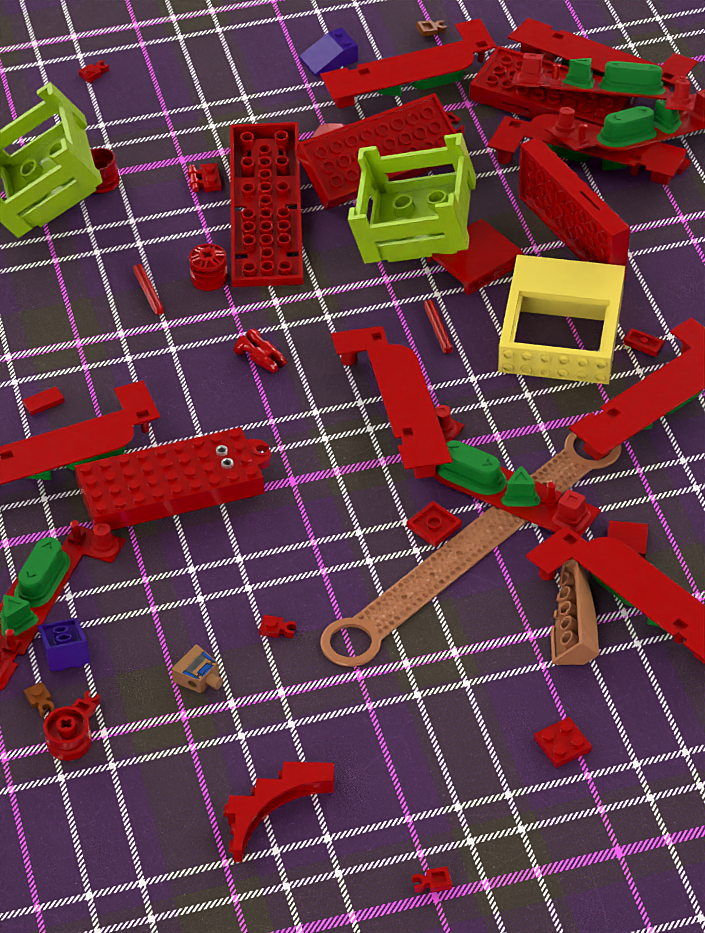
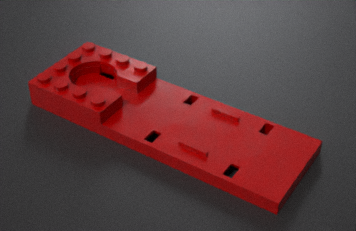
M298 122L230 125L232 287L303 285L300 160L296 154L299 143ZM297 205V209H289L285 206ZM237 207H247L243 211H235ZM299 252V256L287 257V253ZM248 254V258L235 259V255Z

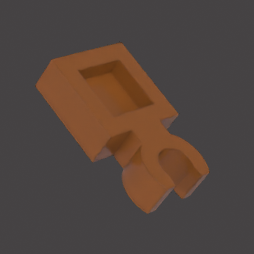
M432 20L417 21L416 28L422 37L437 35V32L445 33L447 26H443V20H438L435 23Z
M43 682L24 690V695L33 709L38 707L41 717H45V709H50L51 712L55 710L54 704L51 702V695Z

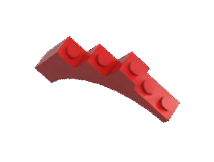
M283 761V770H279L278 779L256 778V787H252L251 796L229 795L228 804H224V817H228L231 835H234V839L229 841V853H233L234 862H243L245 848L251 834L272 811L300 797L318 793H334V763Z

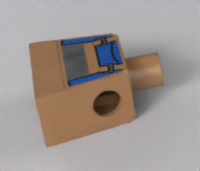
M197 644L171 669L174 683L198 693H202L209 685L219 689L223 683V679L219 677L218 662Z

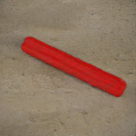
M141 264L134 265L133 271L156 315L163 314L164 307Z
M426 300L424 308L443 353H452L453 346L433 300Z

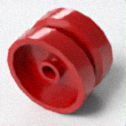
M65 706L55 709L45 718L43 729L48 751L53 757L59 760L71 761L79 759L91 748L90 724L88 716L83 710Z

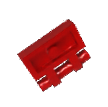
M217 163L200 165L199 170L194 165H189L187 173L193 192H198L200 188H204V192L222 191Z

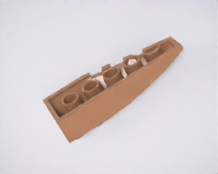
M571 558L562 565L559 585L562 588L559 594H557L556 601L559 605L558 610L554 611L553 616L556 619V623L551 628L552 663L555 665H584L599 655L596 613L584 567Z

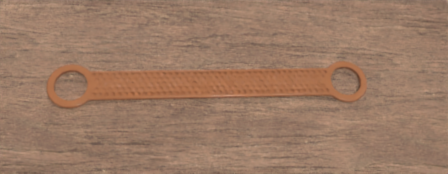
M571 432L565 440L564 449L530 477L534 481L546 486L547 483L554 482L556 490L563 494L592 469H601L613 464L621 454V444L612 449L611 453L598 461L588 460L580 457L575 452L573 445L579 437ZM495 506L490 507L353 618H343L331 623L321 636L320 645L322 652L333 663L346 667L360 666L371 661L380 650L381 640L528 521ZM356 627L367 632L372 643L370 648L362 655L345 657L337 654L330 645L332 636L340 629Z

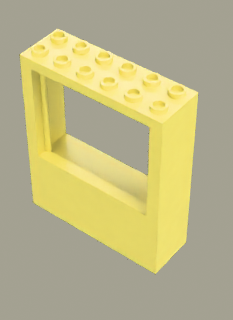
M517 255L499 344L498 372L609 384L623 297L625 266ZM520 312L603 320L600 350L597 352L515 343Z

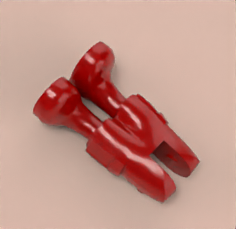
M255 328L250 329L246 336L242 335L233 348L236 355H243L246 351L251 354L250 359L273 374L278 372V366L283 368L287 364L283 354L271 342L263 341L260 331Z

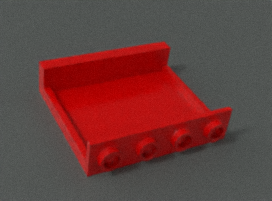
M482 218L467 226L470 237L468 250H460L454 254L432 253V257H427L428 262L435 260L463 283L464 293L467 295L474 293L514 270L517 255H523L521 249Z

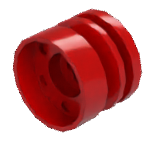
M106 148L91 149L94 165L100 171L102 183L95 187L96 191L93 193L99 194L112 191L120 183L115 155L113 151Z
M211 243L201 244L192 249L189 254L191 282L194 287L203 291H214L223 287L228 280L226 252L219 245Z

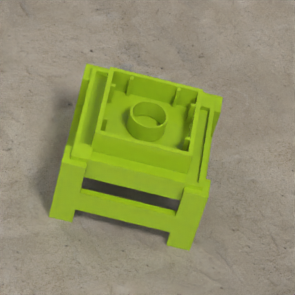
M51 82L37 90V95L43 99L42 102L0 130V177L3 179L7 200L4 201L0 195V222L17 238H20L37 225L41 228L95 192V187L102 183L100 171L94 165L85 128L88 126L85 115ZM57 113L61 117L62 121L13 154L9 155L4 150L5 147Z
M462 133L445 135L444 140L447 147L380 157L377 146L359 148L358 162L362 172L356 208H350L348 222L365 264L382 260L396 262L432 257V253L454 254L460 250H468L470 237L467 231L471 189H475L476 174ZM453 164L455 170L453 173L389 182L386 174ZM371 195L373 200V207L371 213V220L369 224V221L367 219V210L369 204V197Z

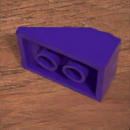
M341 27L326 33L302 53L299 59L316 77L321 73L329 72L358 61V45Z
M77 618L37 625L50 671L58 672L63 671L65 668L73 666L82 667L90 663L87 640Z

